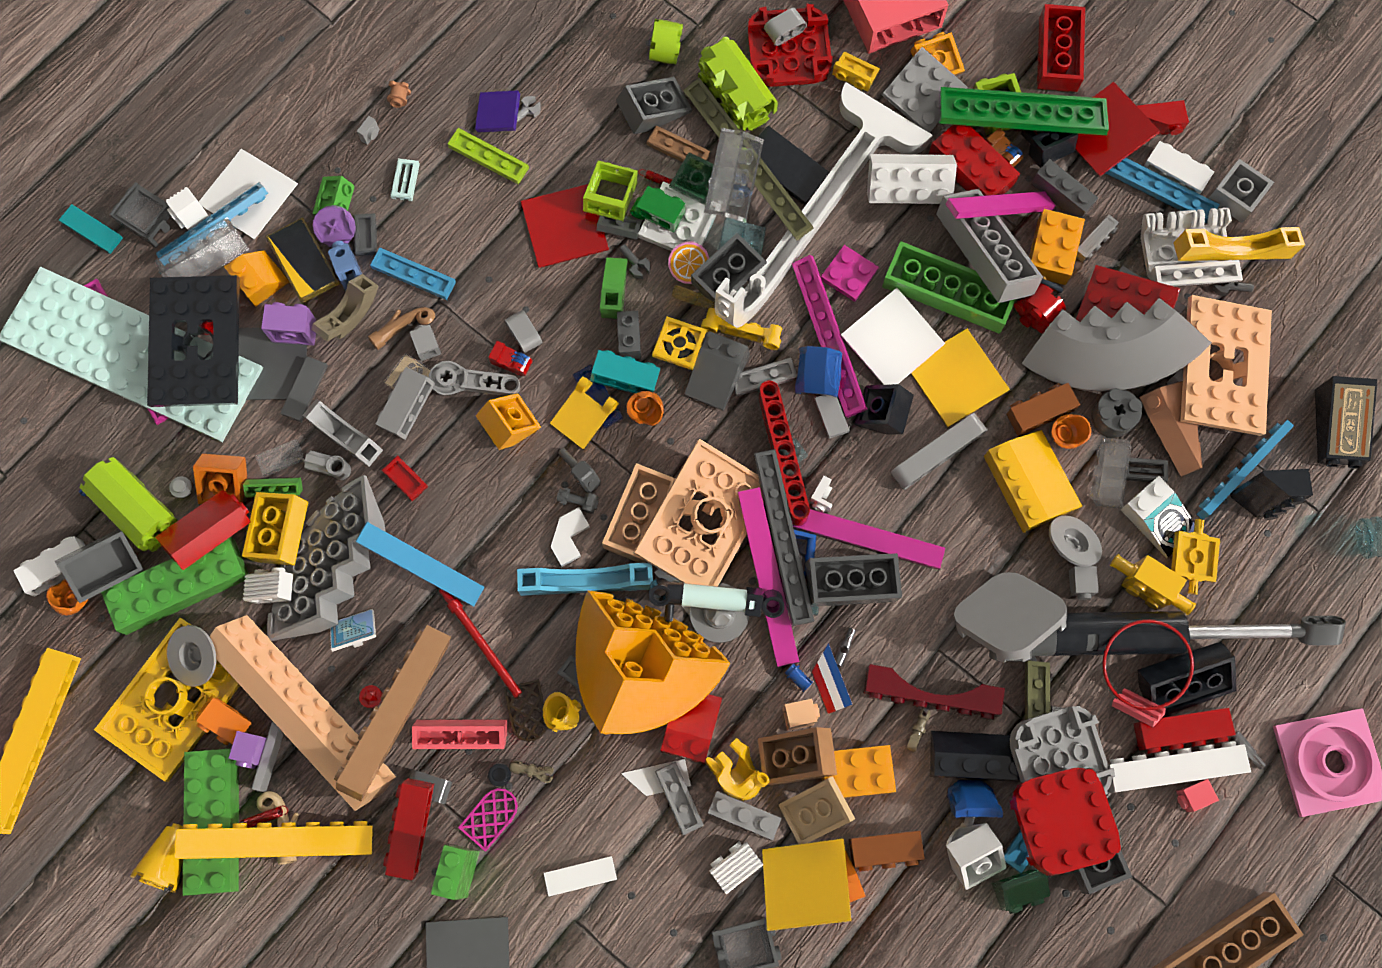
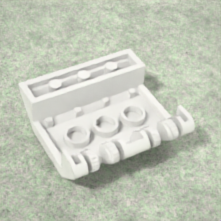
M1229 208L1210 209L1207 225H1204L1205 213L1203 209L1197 210V212L1196 210L1177 211L1176 213L1169 212L1166 228H1163L1162 213H1156V215L1154 213L1144 214L1141 243L1148 278L1170 286L1242 281L1239 260L1178 261L1173 244L1185 229H1206L1214 235L1227 237L1226 227L1232 221Z

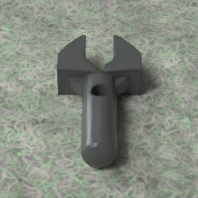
M625 244L620 247L619 250L632 264L629 272L634 278L643 279L642 273L638 271V266L644 268L650 274V262L646 257L643 260L637 259Z
M1243 282L1223 283L1225 286L1214 285L1212 287V290L1220 296H1226L1229 290L1252 292L1254 289L1253 284Z

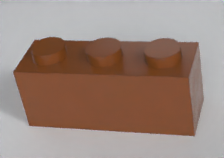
M1060 383L1055 384L1046 393L1037 392L1030 396L1028 401L1023 402L1019 400L1010 405L1011 408L1006 415L1018 437L1055 421L1060 416L1068 415L1077 410L1080 403L1069 383L1064 385Z
M921 831L849 839L853 867H858L859 872L873 870L872 865L880 864L882 869L895 868V863L905 862V866L919 865L918 860L925 859Z

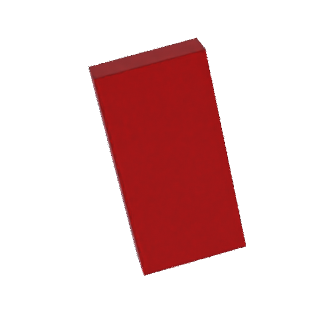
M398 455L382 469L386 476L411 501L415 500L428 487Z

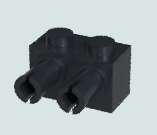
M1024 129L1021 132V135L1030 143L1028 155L1040 168L1049 159L1054 162L1075 152L1078 133L1043 131L1038 134L1035 130Z

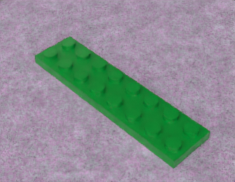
M941 87L940 124L1107 135L1109 131L1106 98Z

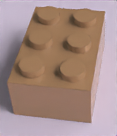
M814 727L758 738L762 773H765L769 778L767 785H782L837 775L831 728Z

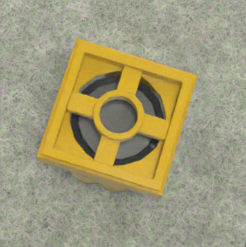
M666 316L652 357L693 370L707 329ZM678 328L681 329V330H675V331H672L671 333H669L671 330L678 329Z

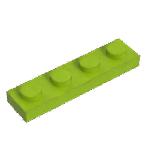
M460 128L456 130L448 142L450 149L518 185L529 169L528 164Z

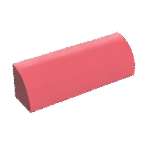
M416 720L412 726V749H504L506 745L507 720Z

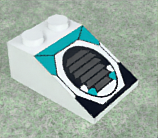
M1160 476L1154 479L1120 509L1166 558L1173 553L1175 532H1194V521L1176 493Z

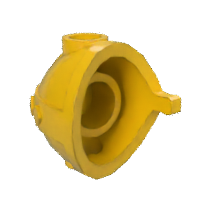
M554 692L545 700L543 706L544 722L554 732L558 730H571L578 725L579 711L582 709V706L577 700H571L561 692Z

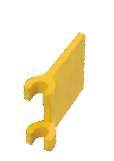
M583 376L577 383L575 390L550 422L551 425L582 449L587 446L607 417L619 405V402L609 397L602 406L585 392L591 387L593 382Z

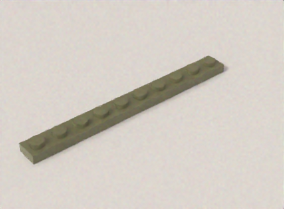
M698 78L683 91L796 241L814 229L701 79Z

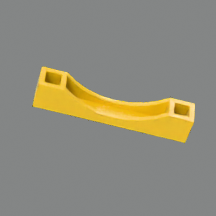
M1299 227L1278 228L1269 232L1244 237H1222L1209 233L1206 229H1185L1173 242L1178 261L1291 259L1305 246Z

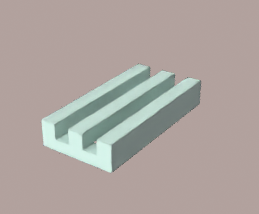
M398 158L391 191L392 199L413 200L420 165L419 161ZM403 164H406L401 192L399 193L398 187ZM411 165H413L408 193H406Z

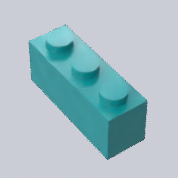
M598 350L590 381L634 394L642 391L654 392L660 368L650 362L642 363L629 356L621 357L615 355V353L609 350Z

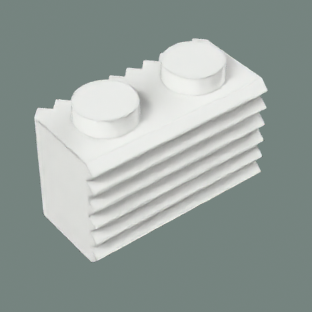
M185 187L181 192H177V195L174 194L173 197L166 200L170 206L167 211L181 229L186 227L187 230H190L209 217L188 187Z
M272 568L271 572L258 569L254 570V574L245 575L244 601L255 604L291 601L293 574L285 572L284 568Z
M739 841L729 849L731 852L729 856L725 859L720 856L710 864L712 869L709 872L726 894L763 866L747 842L742 845Z

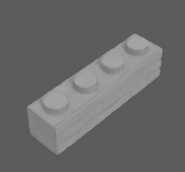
M1108 215L1078 247L1076 258L1082 263L1085 260H1089L1093 256L1092 253L1100 249V244L1102 242L1105 243L1110 238L1109 234L1116 232L1119 222L1111 215Z

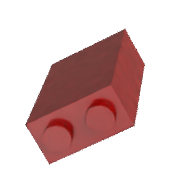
M222 490L155 536V538L182 570H185L251 523L247 517L249 511L233 494L229 496Z

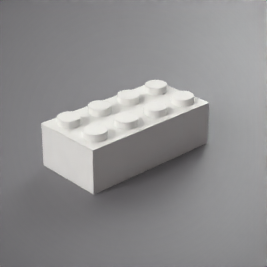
M870 154L867 185L869 203L940 204L943 196L954 194L957 168L954 155Z

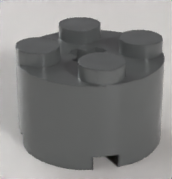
M1112 389L1105 393L1092 409L1091 417L1095 424L1094 427L1100 434L1109 438L1124 436L1140 421L1142 403L1126 390Z

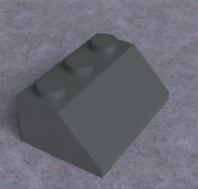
M736 233L691 275V283L707 299L715 303L716 290L725 278L730 280L729 294L733 289L738 291L752 275L756 274L767 264V261Z

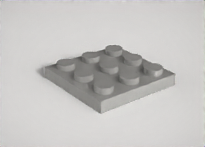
M921 47L883 92L882 96L915 125L930 133L940 121L941 87L965 89L968 87Z

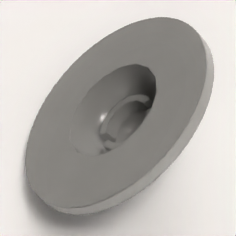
M1059 516L1051 522L1049 526L1050 540L1057 552L1066 560L1081 567H1090L1101 559V543L1097 535L1087 524L1071 516Z
M719 583L718 587L734 588L733 586ZM690 607V620L693 628L710 642L725 643L737 638L744 631L749 620V616L745 615L744 612Z
M193 625L180 627L172 634L168 642L167 659L174 676L187 686L195 687L206 683L212 677L216 667V651L209 635L203 629Z

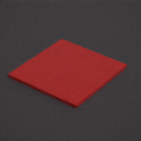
M1112 82L1092 97L1106 98L1109 124L1107 135L1078 133L1075 148L1099 177L1160 133V130L1115 82Z
M588 184L521 201L539 268L609 250L605 233L597 231L600 215L583 211V197Z

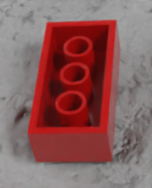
M1044 5L1039 17L1037 89L1078 92L1084 80L1085 7Z
M952 125L932 142L929 155H954L957 163L955 181L966 191L979 189L984 196L1005 194L1016 184L1020 175L971 126Z

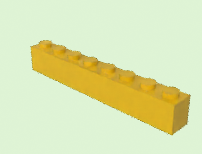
M47 648L40 657V666L37 673L31 679V688L28 695L22 701V710L19 717L13 723V732L10 739L4 745V754L0 761V834H11L80 663L81 658L50 648Z
M354 821L353 826H344V822H330V826H320V822H306L305 827H296L295 822L281 823V827H272V823H257V828H247V823H234L232 828H222L223 824H208L207 829H198V824H183L182 829H176L174 859L372 855L373 826H368V821Z

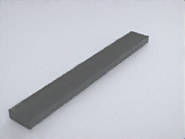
M776 450L754 453L753 457L791 626L814 622V616Z

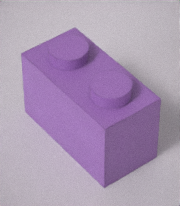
M237 731L229 759L236 760L235 765L256 769L267 738Z

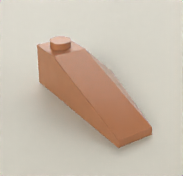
M1183 381L1160 387L1140 397L1151 423L1181 477L1202 468L1201 447L1198 439L1199 425L1180 421Z

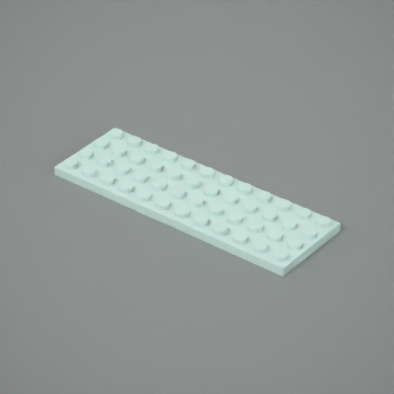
M42 267L35 274L0 332V342L145 408H149L222 443L263 370L261 365L239 356L238 405L147 406L149 315ZM175 327V334L183 337L186 332ZM193 337L190 342V346H198V354L203 358L213 347L212 343L198 337ZM174 351L175 361L186 359L183 353Z

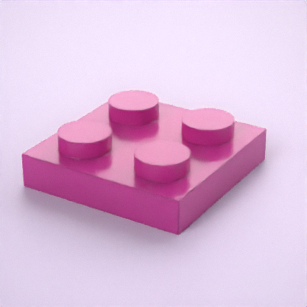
M844 245L822 274L821 280L856 302L877 273L879 267Z

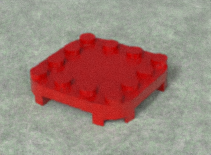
M807 3L806 8L796 9L807 23V27L799 35L778 46L773 43L765 32L764 26L769 20L788 9L767 11L765 6L759 8V11L752 15L748 22L750 64L766 86L804 85L827 80L831 70L832 56L826 13L823 14L821 10L814 7V4Z
M1071 768L1032 778L1017 785V788L1014 790L1012 800L1009 801L1010 810L1015 811L1029 854V857H1026L1029 865L1034 866L1039 872L1046 874V876L1059 875L1106 862L1120 852L1119 832L1103 785L1094 770Z

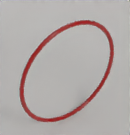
M1138 620L1120 628L1111 637L1104 651L1102 668L1109 689L1120 701L1133 708L1155 710L1174 703L1184 694L1193 676L1194 660L1188 642L1174 627L1157 620ZM1155 623L1165 626L1181 638L1188 650L1190 658L1188 680L1176 697L1162 705L1145 707L1132 704L1123 699L1113 689L1106 671L1108 650L1114 639L1122 631L1133 625Z

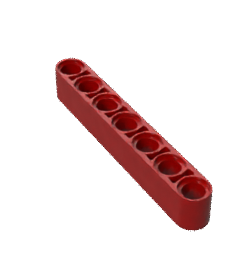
M767 380L760 386L759 403L771 450H776L792 524L802 526L807 522L810 507L779 387L774 381ZM771 391L774 395L767 396L764 392ZM775 410V411H777L779 414L776 415V416H773V415L769 414V411ZM781 430L784 434L778 436L773 431ZM786 450L789 454L783 456L778 451ZM786 469L792 470L794 475L787 476L783 471ZM796 490L799 492V495L791 496L788 491ZM801 510L804 516L798 517L794 514V511Z

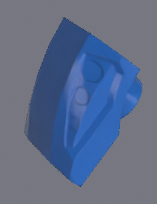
M814 346L799 348L800 359L795 393L823 394L837 397L841 380V351Z
M958 780L947 789V798L950 803L951 812L955 817L1003 818V810L998 804L994 790L983 780Z

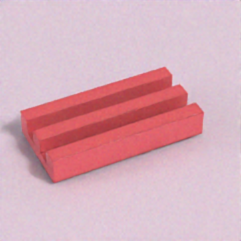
M1126 688L1122 690V694L1119 693L1123 699L1132 704L1145 707L1158 706V704ZM1115 698L1112 702V707L1152 727L1165 715L1166 708L1141 710L1126 705L1118 698Z

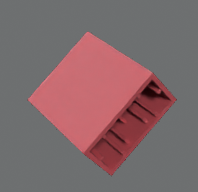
M843 0L869 54L942 28L948 8L946 0Z

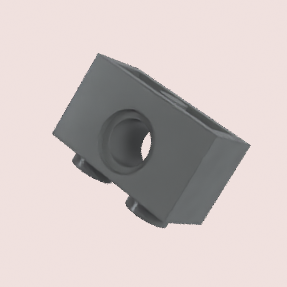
M638 311L617 312L619 356H629L635 360H641Z

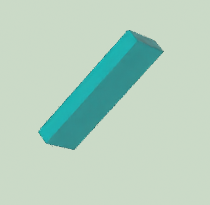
M72 204L59 219L62 224L109 254L113 252L123 239L120 234Z

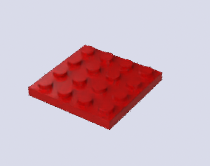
M1095 265L1076 320L1081 322L1094 306L1110 318H1113L1126 302L1145 315L1159 298L1174 309L1181 288Z

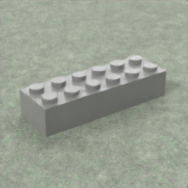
M975 189L943 196L936 215L997 302L1001 303L1035 294L1043 276L998 215L955 219L946 206L948 198L984 196L981 191Z

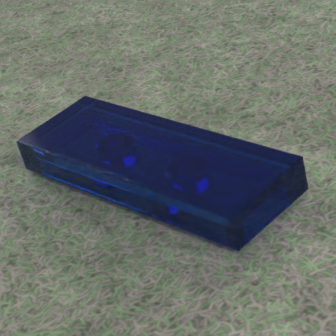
M590 364L572 374L576 383L579 382L582 376L590 380L593 367ZM593 382L591 387L585 392L602 406L611 397L605 386ZM618 408L602 424L604 429L623 419Z

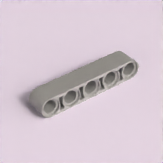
M973 413L902 462L890 473L902 489L906 490L977 440L988 429L976 414Z

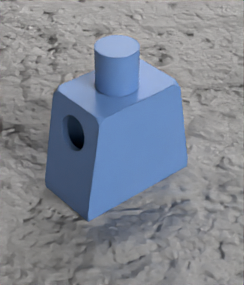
M336 241L332 244L333 249H330L328 253L335 272L346 291L348 281L358 277L362 272L349 245L344 244L343 241ZM350 270H352V272H353L352 274H346V273H345V272L350 271Z

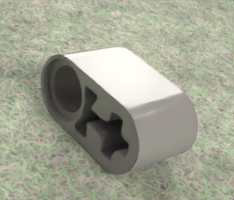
M790 8L769 20L765 24L764 30L773 43L778 46L802 33L807 27V23L796 8Z
M524 310L504 320L523 353L543 343Z

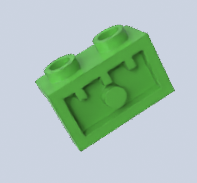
M343 176L323 177L312 214L316 216L320 209L331 205L343 207L348 211L354 185Z

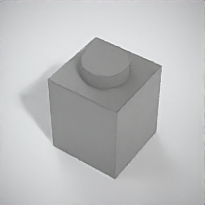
M430 324L427 326H417L413 331H410L421 361L441 354Z
M1074 566L1069 570L1070 597H1078V600H1090L1099 593L1097 566Z

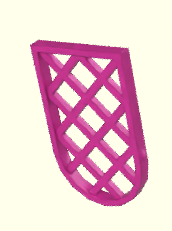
M497 788L491 790L482 798L458 828L486 852L517 814L518 804L515 796L506 789ZM503 791L504 799H495V792ZM507 793L510 794L512 798H507ZM490 794H492L493 800H485ZM514 800L515 809L508 810L507 801ZM504 801L505 810L496 811V802ZM484 803H493V811L485 812ZM482 805V812L474 813ZM514 812L512 817L508 821V813ZM505 813V822L497 823L496 814ZM493 814L494 823L486 824L485 815ZM482 815L483 824L474 825V816ZM471 817V825L464 826ZM497 825H505L498 833ZM486 826H494L495 835H486ZM483 827V836H475L474 828ZM465 828H471V829H472V836H471L468 832H466L464 829H465ZM495 837L487 846V838ZM476 839H484V846Z

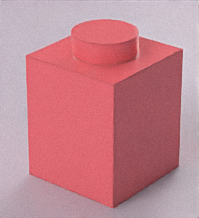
M1209 779L1199 780L1176 791L1178 803L1186 812H1195L1219 801Z

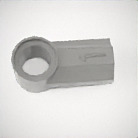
M311 450L306 454L304 468L307 470L333 476L338 480H344L351 474L350 465L340 456H330ZM342 464L341 470L335 472L336 466Z

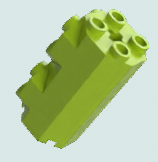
M723 37L718 43L713 46H707L701 51L702 57L698 62L701 72L698 73V77L708 86L715 99H721V107L738 129L746 130L747 127L749 130H754L770 119L768 117L770 112L773 115L776 113L778 107L777 100L734 40Z
M111 457L109 458L111 461L109 463L104 461L98 462L84 475L85 485L81 484L79 488L139 549L143 551L149 549L151 552L159 549L161 545L155 536L178 521L173 516L174 514L162 502L157 500L145 485L119 460Z

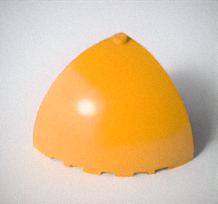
M587 590L580 612L576 635V671L583 703L600 733L632 734L663 726L681 717L699 704L715 688L728 669L730 662L715 646H711V648L703 642V636L687 630L688 626L673 618L672 622H666L664 617L660 616L661 611L645 605L643 609L641 605L633 602L631 599L626 598V601L623 602L613 599V594Z

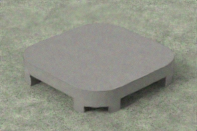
M1006 572L992 577L960 602L955 609L954 618L958 634L962 638L968 635L996 653L998 661L1005 663L1006 660L1022 659V662L1030 659V651L1058 629L1062 632L1065 629L1067 607L1064 600L1034 581L1018 573Z
M1080 706L1061 708L1018 723L1011 732L1010 748L1021 783L1032 778L1071 768H1085L1096 772L1103 785L1105 794H1108L1107 790L1111 786L1112 777H1115L1114 768H1109L1095 726V724L1099 723L1096 716Z

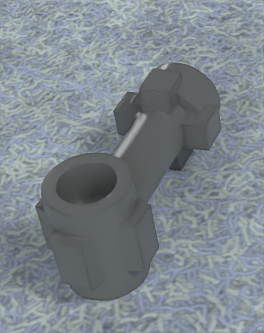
M560 488L558 491L557 501L562 505H566L567 502L582 506V511L594 514V510H597L599 501L598 496L595 494L586 493L585 497L571 494L568 488Z

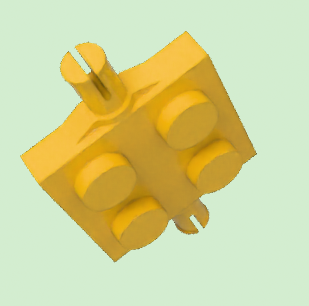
M1201 519L1194 520V532L1177 531L1174 536L1171 570L1189 581L1188 594L1198 595V582L1214 583L1217 579L1220 538L1204 534V520Z

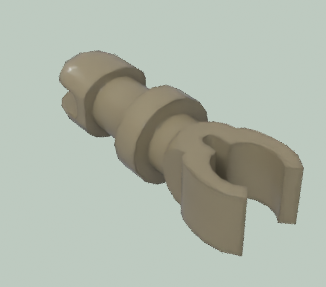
M924 708L918 714L916 725L912 726L913 733L907 745V749L916 752L921 735L925 734L926 729L924 727L926 722L930 718V710H928L926 716L922 715Z
M517 760L512 761L509 765L510 771L515 774H527V777L530 778L536 776V778L544 783H550L553 779L552 776L545 775V773L551 775L554 771L549 766L536 767L535 764H530L529 766Z

